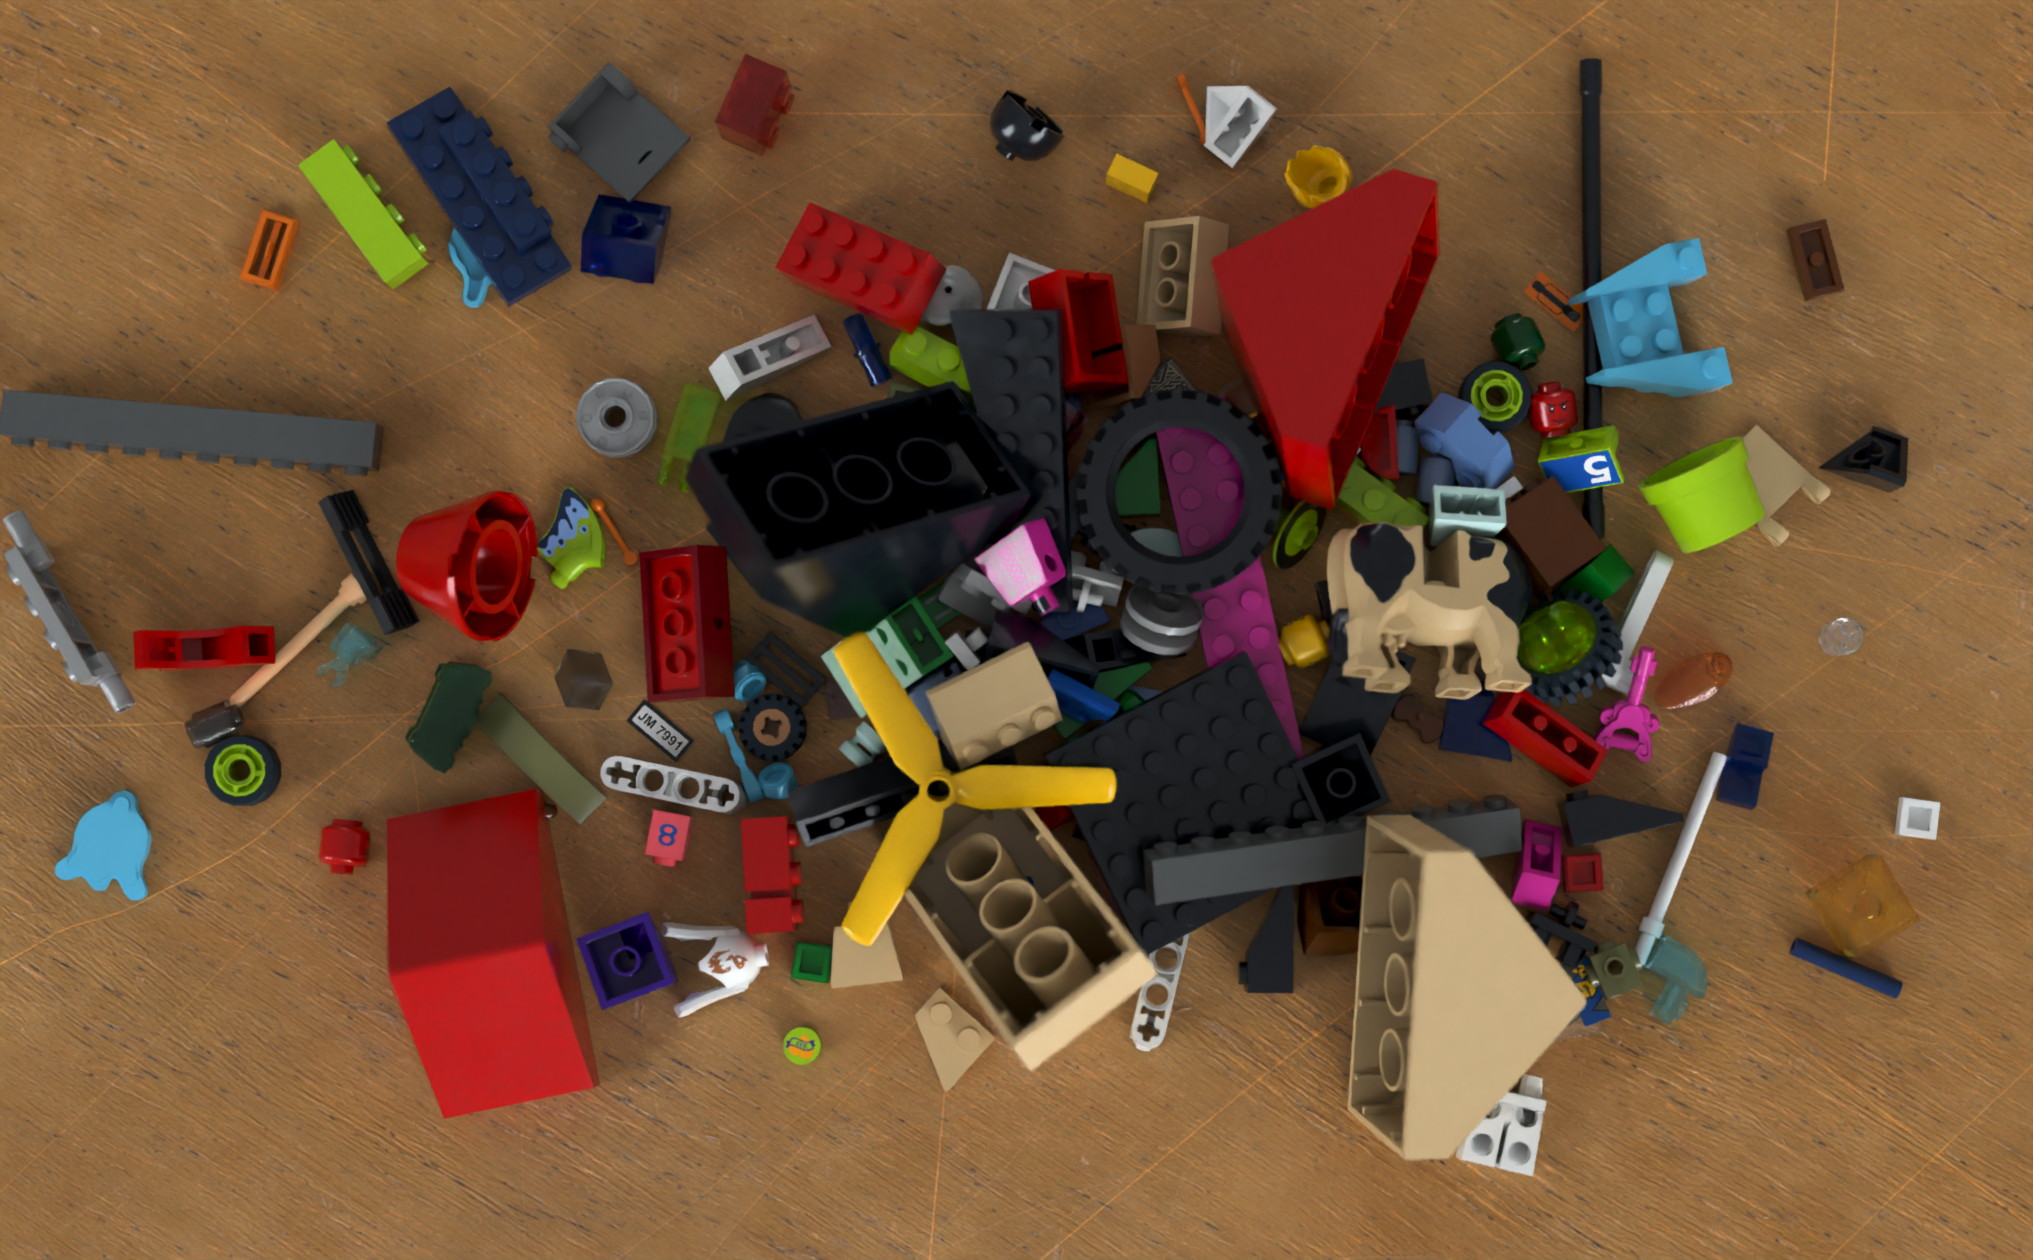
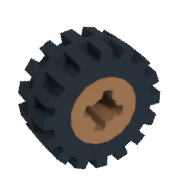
M778 694L762 695L748 703V706L742 711L738 724L739 736L745 748L753 756L765 761H781L793 756L802 747L806 738L807 723L801 708L791 699Z

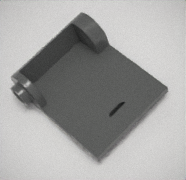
M609 62L547 126L552 132L548 139L564 153L569 148L630 204L691 140L688 135L641 95L634 85Z

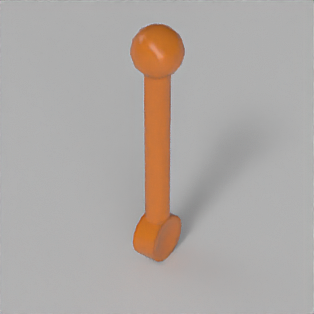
M1181 73L1175 76L1176 81L1184 94L1201 133L1200 142L1204 145L1206 126L1188 88L1187 80L1184 74Z
M599 497L593 498L590 502V507L593 511L599 513L624 554V563L628 566L635 565L638 562V555L630 551L604 509V500Z

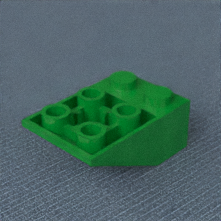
M916 596L865 632L905 691L955 659L950 648L946 645ZM835 645L821 655V658L860 719L868 714L834 655V649L837 646Z

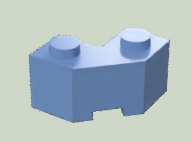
M1441 393L1415 421L1422 448L1432 454L1437 453L1452 459L1460 486L1496 489L1515 468L1509 442L1499 431L1492 435L1478 420L1482 414L1471 403Z

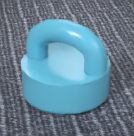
M743 659L738 661L733 667L735 698L740 702L751 701L764 690L766 676L756 665H751L749 661Z
M783 762L766 766L760 772L757 779L763 794L771 800L789 798L788 791L799 787L792 766Z

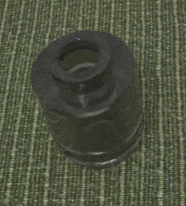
M224 700L192 714V719L185 721V729L189 739L197 749L203 746L210 748L223 739L240 735L242 733L241 725L245 724V719L237 704L230 705L227 700Z

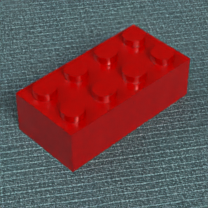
M809 202L775 267L794 284L910 335H913L947 270L930 253Z

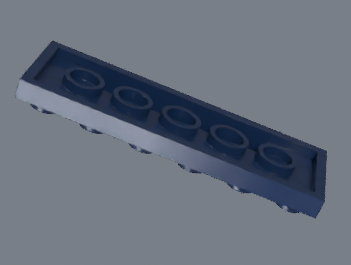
M451 87L446 88L387 122L388 130L508 307L572 270V265L551 236V229L549 227L553 225V221L549 213L543 206L536 209L529 198L533 195V192L523 176L515 178L509 169L513 163L503 146L495 148L489 137L493 136V133L486 120L482 116L476 119L471 111L467 112Z

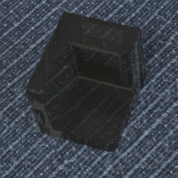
M567 649L554 676L565 707L600 710L613 684L604 658L599 652Z

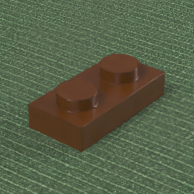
M1826 219L1787 229L1786 232L1804 300L1809 301L1843 292L1845 289Z

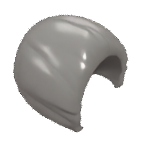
M957 265L944 266L947 270L922 315L921 321L931 325L943 326L952 323L950 319V311L981 309L983 302L982 288L978 280L963 267ZM946 290H951L952 292H951V293H946L945 291H946Z

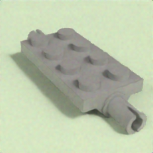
M17 510L7 515L2 521L17 546L3 554L9 565L5 566L6 571L16 585L21 584L28 597L24 601L30 612L36 618L40 616L47 629L43 633L53 649H59L66 660L62 663L66 674L73 682L78 681L79 684L100 687L116 714L132 708L136 705V701L121 678V672L110 653L105 651L98 652L50 571L49 567L55 560L44 541L39 539L24 511Z

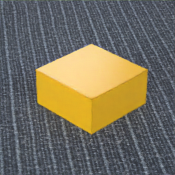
M1116 153L1106 174L1105 184L1147 203L1157 183L1159 173Z

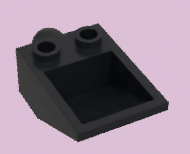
M1397 650L1396 656L1400 665L1410 674L1416 658ZM1331 657L1300 726L1299 734L1322 745H1326L1360 733L1371 756L1402 690L1398 693L1366 691V678L1343 676V666L1337 665Z

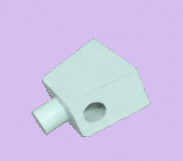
M1434 485L1428 511V517L1430 518V545L1438 546L1457 530H1463L1469 535L1476 537H1494L1507 524L1505 491L1502 489Z

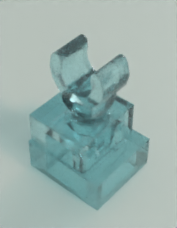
M346 623L328 646L338 656L330 663L321 665L317 670V675L324 676L329 669H334L337 676L335 681L332 682L331 687L338 688L346 680V671L349 665H358L363 658L374 659L383 647L356 624Z

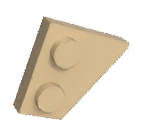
M941 987L936 990L914 1015L941 1085L946 1092L953 1087L996 1038Z

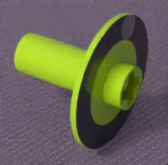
M1303 500L1292 511L1281 506L1279 519L1274 529V532L1278 534L1273 549V561L1277 567L1281 569L1291 568L1308 553L1322 529L1326 508Z

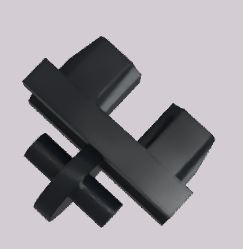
M1571 900L1565 909L1553 903L1549 914L1559 918L1558 923L1536 912L1532 913L1529 911L1525 921L1529 923L1530 928L1545 947L1552 935L1563 940L1555 957L1556 960L1576 968L1586 952H1593L1597 942L1569 929L1573 925L1583 930L1587 924L1586 919L1576 915L1579 908L1578 903Z

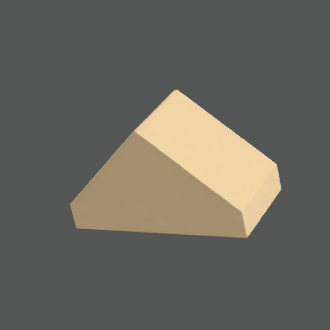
M953 803L944 809L939 839L904 895L1010 1047L1029 1070L1032 1071L1154 978L1158 972L1031 807L981 810ZM1026 876L1033 879L1034 885L1030 883Z
M1367 815L1347 1110L1403 1160L1445 1159L1455 1152L1585 1007L1586 998L1471 851L1411 815Z

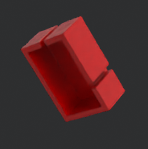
M1058 269L1028 281L1032 309H1062L1065 393L1097 395L1129 384L1124 351L1118 350L1093 360L1091 356L1094 353L1123 343L1113 275L1095 272L1084 274V271Z
M789 816L741 819L745 892H751V899H745L747 934L795 931L798 929V923L804 922L803 899H797L796 885L802 884L801 861L795 862L794 847L800 846L798 827L796 824H792V817Z

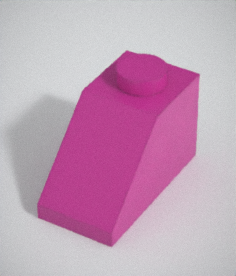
M1525 819L1521 834L1522 851L1517 852L1512 874L1511 903L1548 911L1560 882L1562 828Z

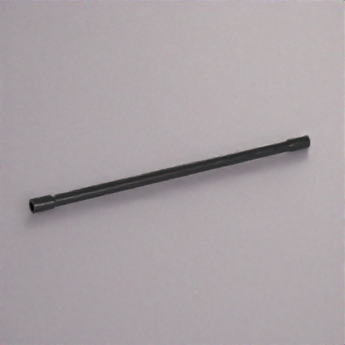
M1594 58L1579 61L1580 95L1582 98L1583 291L1601 281L1600 96L1602 94V60ZM1588 302L1583 303L1584 431L1602 427V386L1586 382L1587 377L1602 370ZM1603 487L1584 490V503L1582 505V516L1599 539L1605 538Z

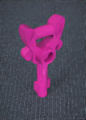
M1641 646L1639 654L1633 655L1630 671L1634 673L1627 699L1614 702L1613 708L1605 706L1600 709L1599 717L1602 724L1592 738L1607 750L1610 747L1634 751L1635 755L1642 762L1651 760L1652 746L1649 733L1659 729V720L1656 715L1650 714L1647 705L1641 703L1648 675H1654L1657 660L1653 658L1655 649L1649 646ZM1627 727L1638 734L1637 736L1616 733L1614 730Z

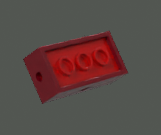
M692 545L639 552L648 703L686 702L735 697L726 547Z

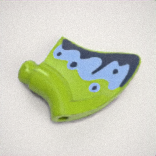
M566 487L563 490L553 524L538 542L537 548L538 552L554 566L555 571L549 575V580L560 589L566 588L570 581L574 582L586 569L603 568L606 560V541L599 519L586 500L571 487Z

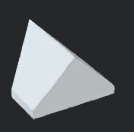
M1207 86L1204 146L1233 168L1263 134L1277 108L1249 86Z

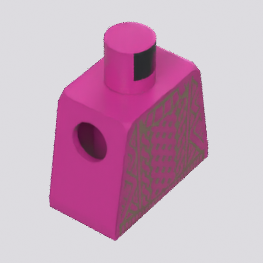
M1044 518L1023 524L974 559L1009 605L1015 606L1031 599L1040 616L1060 606L1050 586L1065 577L1066 570Z

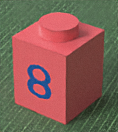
M653 810L645 855L654 856V864L675 867L676 860L686 861L694 817Z

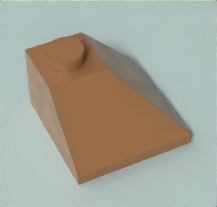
M1120 325L1123 343L1091 355L1093 360L1118 350L1124 351L1129 384L1097 395L1080 394L1082 413L1094 412L1142 397L1161 362L1155 325Z

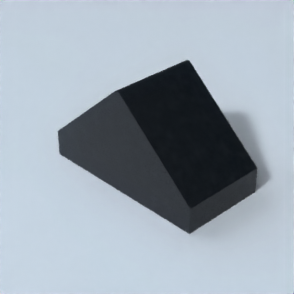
M954 381L696 448L684 478L760 599L844 637L857 632H866L1015 524L1031 495Z

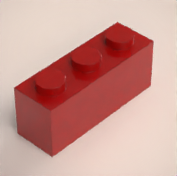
M1525 689L1519 693L1505 691L1499 693L1482 723L1569 787L1591 782L1609 751Z

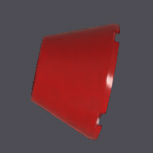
M490 491L416 517L405 528L397 549L396 570L402 589L407 595L473 640L483 642L498 641L504 638L517 626L524 615L536 579L530 578L532 556L538 557V542L532 516L525 503L515 494L503 491Z

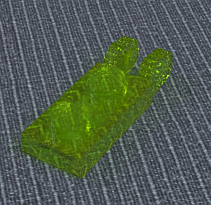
M685 383L663 449L665 455L659 470L657 483L666 485L672 474L674 459L678 458L687 461L679 480V490L688 492L690 487L684 478L695 449L704 447L707 444L722 399L721 393L691 383Z

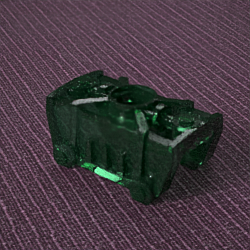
M451 661L439 663L434 672L435 682L415 725L408 728L405 735L406 741L412 750L433 769L444 774L452 768L455 762L454 752L457 753L459 748L463 747L464 739L469 737L480 713L479 705L484 702L482 699L483 694L481 693L486 687H489L492 681V672L476 664Z

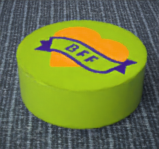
M799 1026L792 1029L786 1035L783 1042V1050L786 1057L798 1065H805L814 1061L818 1057L822 1046L818 1033L807 1026Z

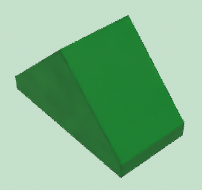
M1610 544L1603 552L1588 562L1556 590L1560 589L1565 598L1568 589H1576L1579 596L1585 591L1591 594L1593 600L1597 597L1603 602L1613 595L1635 572L1613 545Z

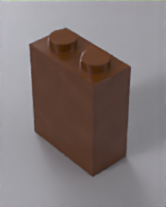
M1554 476L1543 483L1538 478L1533 480L1519 491L1522 497L1515 502L1509 497L1505 499L1507 524L1494 536L1508 539L1518 549L1531 573L1533 593L1536 597L1552 588L1606 549Z

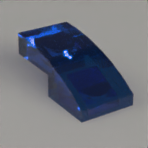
M1740 723L1735 725L1726 754L1727 760L1721 773L1716 801L1753 810L1756 807L1762 773L1768 767L1773 732Z

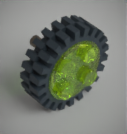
M1560 589L1552 591L1553 600L1551 601L1547 599L1545 594L1537 596L1540 605L1534 608L1531 602H1529L1526 610L1527 614L1519 625L1520 641L1517 659L1521 668L1528 672L1532 679V684L1526 687L1525 690L1546 705L1550 699L1554 706H1562L1563 696L1567 698L1570 704L1577 703L1576 693L1582 691L1586 699L1593 695L1589 686L1594 683L1601 690L1606 685L1602 674L1612 678L1616 673L1612 663L1620 664L1622 659L1619 653L1620 650H1623V642L1620 638L1622 635L1609 610L1597 597L1593 600L1591 594L1585 591L1579 596L1576 589H1568L1566 598Z

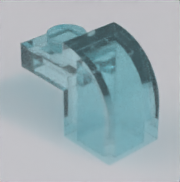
M1661 935L1651 950L1646 964L1642 967L1668 982L1649 1015L1662 1023L1670 1025L1673 1019L1678 1021L1684 1014L1688 1006V1001L1685 1000L1687 995L1703 999L1707 988V973L1703 962L1693 950L1670 936Z

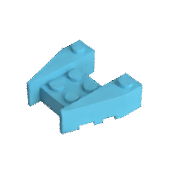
M1699 238L1664 244L1568 300L1569 306L1588 302L1603 370L1587 377L1586 382L1588 384L1607 387L1619 386L1636 389L1639 392H1657L1668 394L1667 396L1682 398L1713 392L1733 383L1725 347L1684 354L1669 288L1690 284L1707 275Z

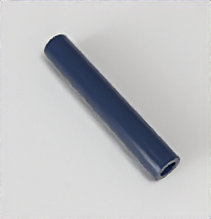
M1798 937L1794 939L1790 947V955L1894 999L1898 997L1902 989V981Z

